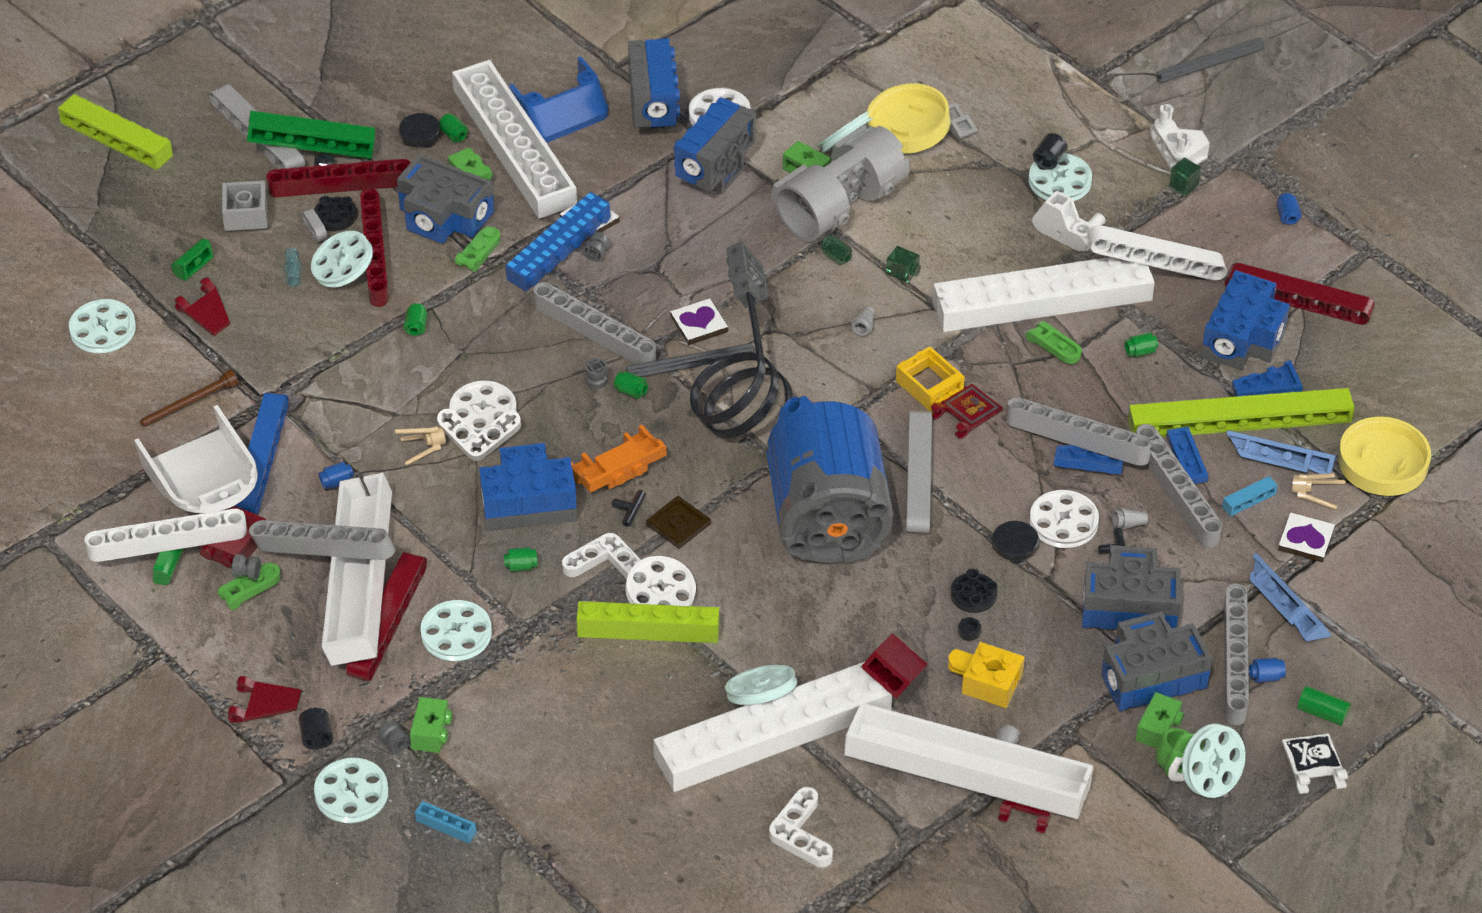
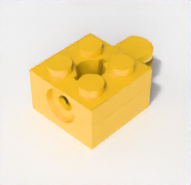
M980 642L974 655L958 649L953 650L949 654L948 669L963 676L962 694L1007 708L1023 675L1025 656Z

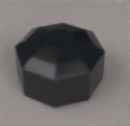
M321 153L315 157L314 161L315 166L335 164L334 157L330 154Z
M967 617L961 619L958 625V633L961 638L968 641L978 639L982 626L979 620Z

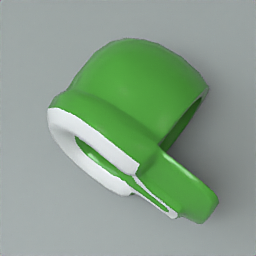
M1179 728L1165 731L1160 737L1155 751L1158 765L1165 771L1166 776L1174 782L1185 781L1182 771L1183 755L1188 742L1194 735ZM1205 738L1200 742V750L1204 749ZM1195 762L1192 767L1193 774L1198 770V762Z

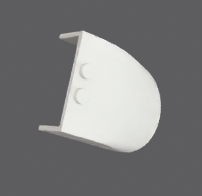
M218 405L213 407L219 430L151 458L139 438L134 440L141 465L158 491L174 505L189 512L213 513L230 508L245 499L253 490L257 481V468L252 455Z

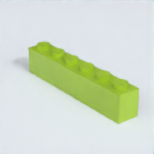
M73 94L58 107L61 124L155 170H158L173 156L171 141L166 137L153 133L151 130L145 129L85 98Z
M579 601L577 637L718 643L719 607Z

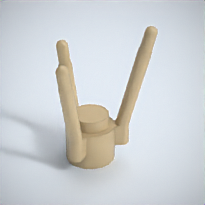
M442 427L394 430L395 434L423 433L401 437L400 440L424 439L426 446H431V448L405 461V465H409L434 451L441 450L440 445L446 442Z
M1333 473L1294 475L1292 493H1298L1297 498L1307 499L1320 505L1337 509L1336 505L1308 495L1306 492H1311L1312 484H1345L1346 481L1326 479L1333 478L1335 476Z

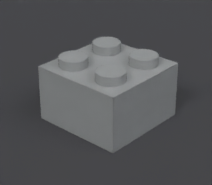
M265 181L222 183V215L225 231L267 228V192Z

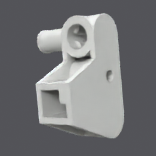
M1165 104V110L1164 105H1162L1159 118L1150 126L1151 137L1170 169L1176 173H1185L1208 158L1210 142L1202 130L1179 129L1172 120L1173 107Z
M1056 191L1041 206L1032 219V223L1038 231L1077 251H1088L1091 248L1087 234L1088 230L1095 225H1104L1106 221L1100 213H1095L1088 222L1080 219L1073 198L1059 191Z

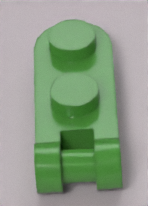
M495 227L483 228L464 251L457 254L455 264L461 267L467 266L473 272L477 271L499 245L500 231Z
M1045 321L1039 322L1035 329H1030L1026 332V338L1029 342L1037 343L1067 364L1077 363L1081 359V347Z
M274 563L262 564L257 580H250L246 576L236 578L221 586L217 594L222 600H226V605L231 610H235L242 602L276 585L281 579L280 568Z

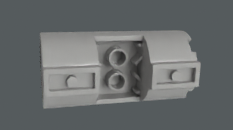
M862 125L834 144L831 156L834 161L825 167L819 165L807 167L803 164L773 184L771 199L775 201L776 209L783 223L801 240L814 241L830 229L833 230L848 221L851 207L849 202H854L857 197L866 201H872L876 198L879 199L883 195L890 194L895 185L907 178L910 171L909 159L904 158L901 151L903 147L901 142L885 127L870 126L868 128Z

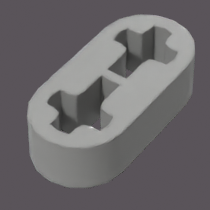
M312 208L302 211L303 223L314 241L318 243L327 240L326 229Z

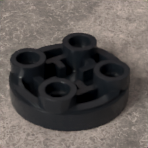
M415 113L401 121L399 134L405 146L413 145L431 148L440 137L441 126L439 120L433 115Z
M322 196L319 198V203L314 209L327 231L347 229L355 222L357 217L356 207L349 196Z
M1008 521L1002 523L993 533V550L1000 556L1009 559L1013 564L1022 563L1024 559L1035 554L1038 549V533L1031 525L1025 522Z
M969 569L965 574L958 576L953 581L950 591L951 600L956 607L965 612H984L990 609L996 602L997 583L988 576L979 573L978 570Z

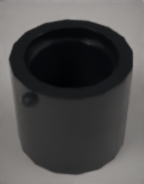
M1046 134L1033 152L1034 161L1038 166L1047 170L1056 168L1068 150L1067 142L1058 134Z
M309 708L299 715L298 721L302 744L306 748L318 750L332 743L333 734L329 713L325 709Z

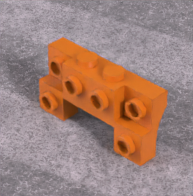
M643 425L638 426V434L631 437L627 432L624 433L623 444L594 457L595 463L585 452L581 454L580 462L573 464L571 461L574 480L578 485L582 483L590 493L605 485L612 489L636 476L642 475L648 471V464L667 456L666 445L660 439L652 436Z

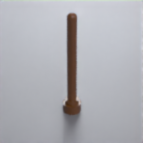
M230 369L222 373L219 380L142 418L140 424L146 427L223 387L231 389L239 384L237 377Z

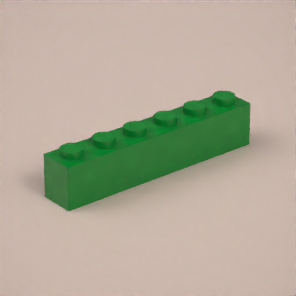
M250 110L246 142L372 159L375 127Z

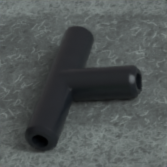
M644 490L637 491L632 503L616 498L613 499L612 507L627 511L622 521L625 527H630L646 496Z
M1117 528L1113 531L1116 544L1098 546L1099 554L1110 553V545L1125 546L1122 529Z

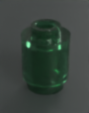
M828 236L823 240L821 250L824 255L838 265H843L850 261L852 248L839 238Z

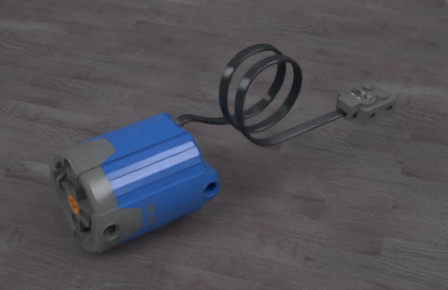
M740 241L726 248L728 257L726 258V263L730 269L728 270V276L733 284L734 296L745 308L749 307L756 353L740 352L731 354L706 367L692 385L690 392L691 408L694 414L706 423L707 427L717 437L723 439L735 438L750 431L768 414L776 400L779 390V379H781L785 389V405L780 408L778 422L772 428L767 442V458L781 541L790 555L802 560L808 559L823 563H849L856 560H865L881 546V542L886 538L891 529L893 516L876 425L869 415L852 405L836 401L812 403L806 396L793 397L792 388L788 380L776 370L775 366L763 353L755 304L769 297L764 266L745 244ZM757 361V367L741 370L721 381L709 394L704 406V415L700 413L698 407L700 391L715 373L738 362ZM764 376H771L770 388L764 402L749 419L729 430H717L714 428L713 424L728 421L743 411L757 395L762 386ZM754 377L746 393L734 405L719 414L712 415L715 403L727 389L742 380Z

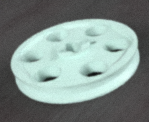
M869 111L860 115L817 145V147H821V153L828 151L834 147L835 143L874 119L869 117Z
M1065 153L1060 162L1068 164L1065 166L1058 164L1052 170L1039 169L1040 166L1035 161L1033 162L1029 170V185L1036 195L1045 200H1048L1054 194V190H1060L1063 194L1073 198V201L1084 197L1091 188V169L1085 161L1077 156ZM1076 171H1082V172H1084L1085 174H1083V175H1077V174H1075L1074 172H1076ZM1041 180L1046 182V184H1037L1036 181ZM1079 185L1082 188L1074 189L1072 186Z
M344 231L327 239L315 252L311 261L312 274L323 286H344L357 279L366 270L372 259V246L360 232ZM355 240H358L355 245L351 246ZM340 243L337 248L332 249L334 245ZM364 253L361 258L356 259L359 254ZM327 259L323 265H319L323 260ZM351 269L348 274L344 275L345 271ZM333 272L330 277L325 278L327 274Z
M111 299L95 300L82 305L73 313L69 321L72 341L77 347L90 353H108L120 349L132 339L136 330L132 310L124 303ZM101 308L109 309L107 312L104 313L98 312V310ZM119 315H127L125 319H117ZM82 317L89 318V320L85 322L78 321ZM118 331H126L124 335H116ZM81 333H88V336L84 338L78 337ZM99 340H107L104 344H96Z
M451 600L434 606L426 613L421 623V638L425 648L435 657L447 661H463L475 657L488 646L492 636L491 621L486 611L477 604L465 600ZM465 611H471L474 613L470 617H464L461 615ZM442 612L450 614L448 618L438 617ZM477 626H483L486 628L483 632H476L473 630ZM432 628L439 631L435 635L427 634V631ZM467 642H471L475 645L473 648L470 649L462 647V645ZM442 644L451 645L447 650L439 649V646Z
M761 666L734 676L726 683L725 690L728 693V700L732 703L740 705L759 704L786 695L796 687L797 679L794 669L789 666Z
M1220 724L1204 726L1192 736L1183 755L1182 771L1186 784L1193 792L1205 797L1216 798L1228 793L1236 785L1245 764V747L1241 737L1232 728ZM1224 732V740L1219 744V735ZM1205 738L1206 745L1203 750H1200V742ZM1235 748V756L1230 760L1229 754ZM1195 762H1198V770L1193 774L1192 767ZM1227 771L1228 778L1226 782L1222 783V776ZM1209 778V786L1204 790V781Z
M345 758L335 761L326 766L315 781L314 793L316 804L324 815L338 822L355 823L367 820L376 815L387 801V778L380 767L365 759ZM350 767H355L359 770L355 774L346 773V770ZM372 776L379 778V781L373 784L368 783L366 780ZM329 777L337 779L334 784H326L324 782ZM347 784H348V787H349V788H351L352 790H355L356 797H355V795H354V792H351L350 790H347ZM370 796L379 798L375 803L366 802V798ZM327 797H334L336 799L332 804L323 802ZM349 806L357 808L354 813L344 812V809Z

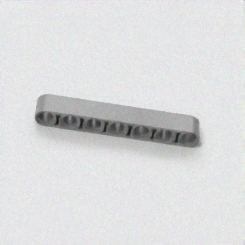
M229 84L210 92L209 98L213 106L247 139L250 110H256ZM252 143L277 169L305 167L302 155L295 148Z
M542 282L534 286V306L538 311L634 364L656 361V344L651 339L551 284Z
M1012 398L1008 401L1006 421L1012 427L1135 465H1146L1150 461L1151 439L1146 436L1023 398Z
M909 411L906 532L929 533L932 411Z
M1149 424L1140 425L1137 428V434L1151 439L1150 461L1146 465L1200 543L1208 548L1218 546L1222 532L1221 521L1156 428Z
M262 520L255 522L249 529L250 535L258 549L265 552L376 560L388 559L395 552V547L387 531L382 528Z
M1231 584L1227 587L1224 601L1225 719L1231 725H1241L1246 721L1249 705L1247 590L1240 584Z

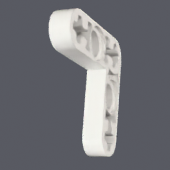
M444 409L437 416L439 427H442L444 433L474 461H481L521 427L520 416L515 411H506L478 434L452 409ZM445 417L447 419L451 418L452 424L455 426L453 429L449 422H444ZM508 419L511 420V421L514 420V421H515V424L512 425L511 423H509V424L507 425V420H508ZM464 430L468 432V436L465 439H458L456 437L459 431ZM496 431L500 434V437L497 440H490L488 434ZM473 447L481 448V452H473Z
M607 533L566 555L562 560V571L566 576L576 577L609 560L627 579L632 566L641 559L618 535ZM589 552L597 554L594 558H588L585 555ZM620 556H627L630 558L628 561L625 562L618 560ZM640 575L633 577L636 583L645 582V578Z
M804 787L797 791L771 823L769 838L774 844L817 867H827L833 860L832 847L828 843L800 829L818 805L817 791L810 787ZM791 812H796L800 817L792 820L787 815ZM798 840H804L808 844L805 847H797L794 843ZM823 853H826V856H825V855H822L821 857H818V856H817L818 854L821 855V854H823Z

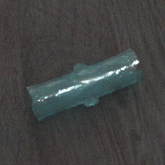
M288 248L285 251L286 262L284 270L287 273V284L291 287H296L301 283V263L298 259L299 252L295 248Z

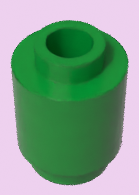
M448 113L442 116L439 121L441 130L452 142L458 143L463 141L468 134L467 126L456 115Z
M411 304L406 310L404 330L412 336H418L425 332L428 313L422 304Z
M1151 332L1130 336L1129 339L1124 341L1126 354L1128 357L1133 356L1136 358L1155 353L1156 348H1158L1157 337L1152 335Z
M627 371L624 373L619 372L614 380V388L618 392L636 399L645 396L648 391V384L645 378Z
M530 547L508 549V553L504 554L505 568L509 567L510 572L532 570V568L537 567L536 549H530Z

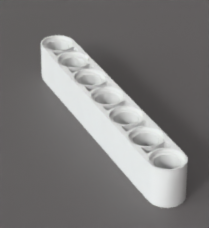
M1102 225L1091 227L1087 233L1091 249L1097 254L1215 281L1221 280L1227 275L1223 256L1218 252Z
M229 509L92 531L85 536L84 541L88 558L91 561L100 562L238 540L247 534L245 514L242 510Z

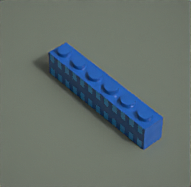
M590 191L505 265L507 280L527 292L542 277L550 273L558 263L564 261L574 249L579 248L582 242L589 236H592L600 225L606 224L611 217L610 203Z

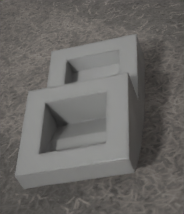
M956 102L950 104L951 123L949 130L958 139H962L977 133L978 130L969 115H964Z

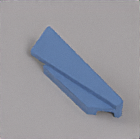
M1227 430V435L1231 438L1241 457L1303 472H1308V470L1319 474L1333 472L1338 455Z
M1255 553L1253 555L1255 560L1254 571L1250 573V581L1291 625H1296L1306 641L1332 636L1299 597Z

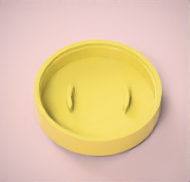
M902 84L889 88L880 93L871 102L867 110L869 111V117L874 118L867 123L868 128L870 126H882L891 131L903 145L901 151L904 154L920 152L934 146L947 134L951 123L949 105L945 96L937 89L924 84Z
M1370 417L1352 424L1342 436L1338 453L1339 467L1343 475L1353 485L1366 492L1383 496L1401 495L1417 488L1425 480L1431 460V449L1424 435L1414 426L1390 417Z

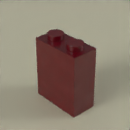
M236 506L225 510L239 509L244 512L247 534L238 540L198 546L201 556L205 559L216 561L227 568H232L233 559L236 554L250 558L257 549V545L250 535L249 529L255 522L267 521L266 518Z
M892 633L869 656L861 668L897 699L928 664Z

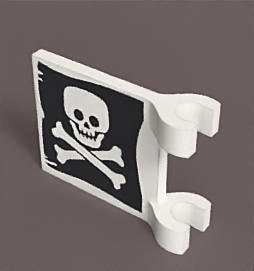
M1329 734L1282 740V745L1295 776L1299 794L1309 793L1307 784H1310L1309 778L1333 775L1336 789L1346 788L1345 779H1348L1347 771L1341 766Z

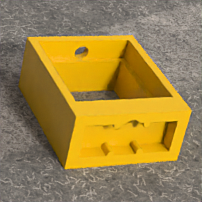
M930 346L896 366V382L928 411H932V404L942 402L964 389L965 376ZM927 367L943 379L942 382L928 390L912 377Z

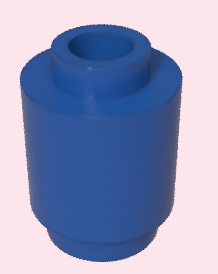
M1290 193L1280 195L1276 206L1281 221L1284 224L1298 222L1301 219L1302 213L1296 197Z
M342 461L323 468V471L319 472L318 476L324 490L328 488L332 490L339 487L340 481L349 480L351 477H354L350 464L346 465Z
M1278 658L1253 659L1252 664L1249 665V676L1254 679L1255 683L1279 681L1286 674L1285 663L1282 659L1278 660Z

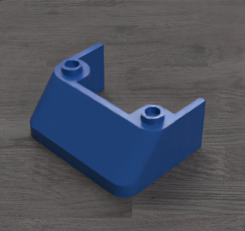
M581 56L577 58V83L579 86L545 99L536 92L522 95L513 83L509 85V89L546 143L605 120L609 115L608 104L598 76Z

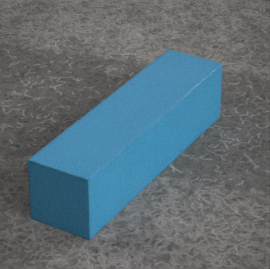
M1268 476L1223 498L1222 508L1231 517L1276 495L1278 485Z
M424 801L421 802L415 811L417 822L466 843H470L477 833L476 823Z

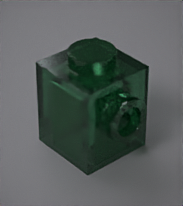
M1184 157L1171 168L1169 186L1186 196L1199 185L1201 167Z
M897 245L887 257L886 274L909 283L920 272V255Z

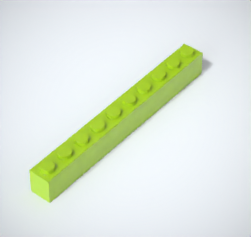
M1349 388L1129 405L1128 424L1130 432L1137 433V428L1140 425L1149 424L1156 428L1161 437H1166L1167 430L1189 427L1192 435L1224 433L1227 430L1237 432L1352 423L1355 407Z

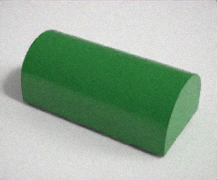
M201 238L171 264L173 273L183 281H187L214 257L210 241Z
M184 548L159 553L153 567L154 584L167 585L170 583Z
M1305 686L1297 709L1342 726L1351 709V703Z

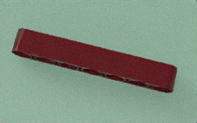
M391 159L274 169L266 175L268 193L272 197H290L360 191L368 188L398 187L397 178L411 162L407 159Z
M368 188L360 193L363 235L370 242L373 250L372 259L366 268L369 301L375 307H382L388 303L389 295L380 199L377 190Z
M1242 263L1232 264L1225 279V286L1227 287L1234 271L1237 270L1276 283L1274 299L1288 303L1291 307L1359 325H1365L1369 322L1375 307L1374 301L1367 296Z
M407 552L401 554L382 593L377 657L348 662L346 667L347 676L371 681L425 573L427 567L426 557Z

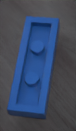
M1189 427L1167 430L1166 437L1171 450L1194 484L1208 482V473Z

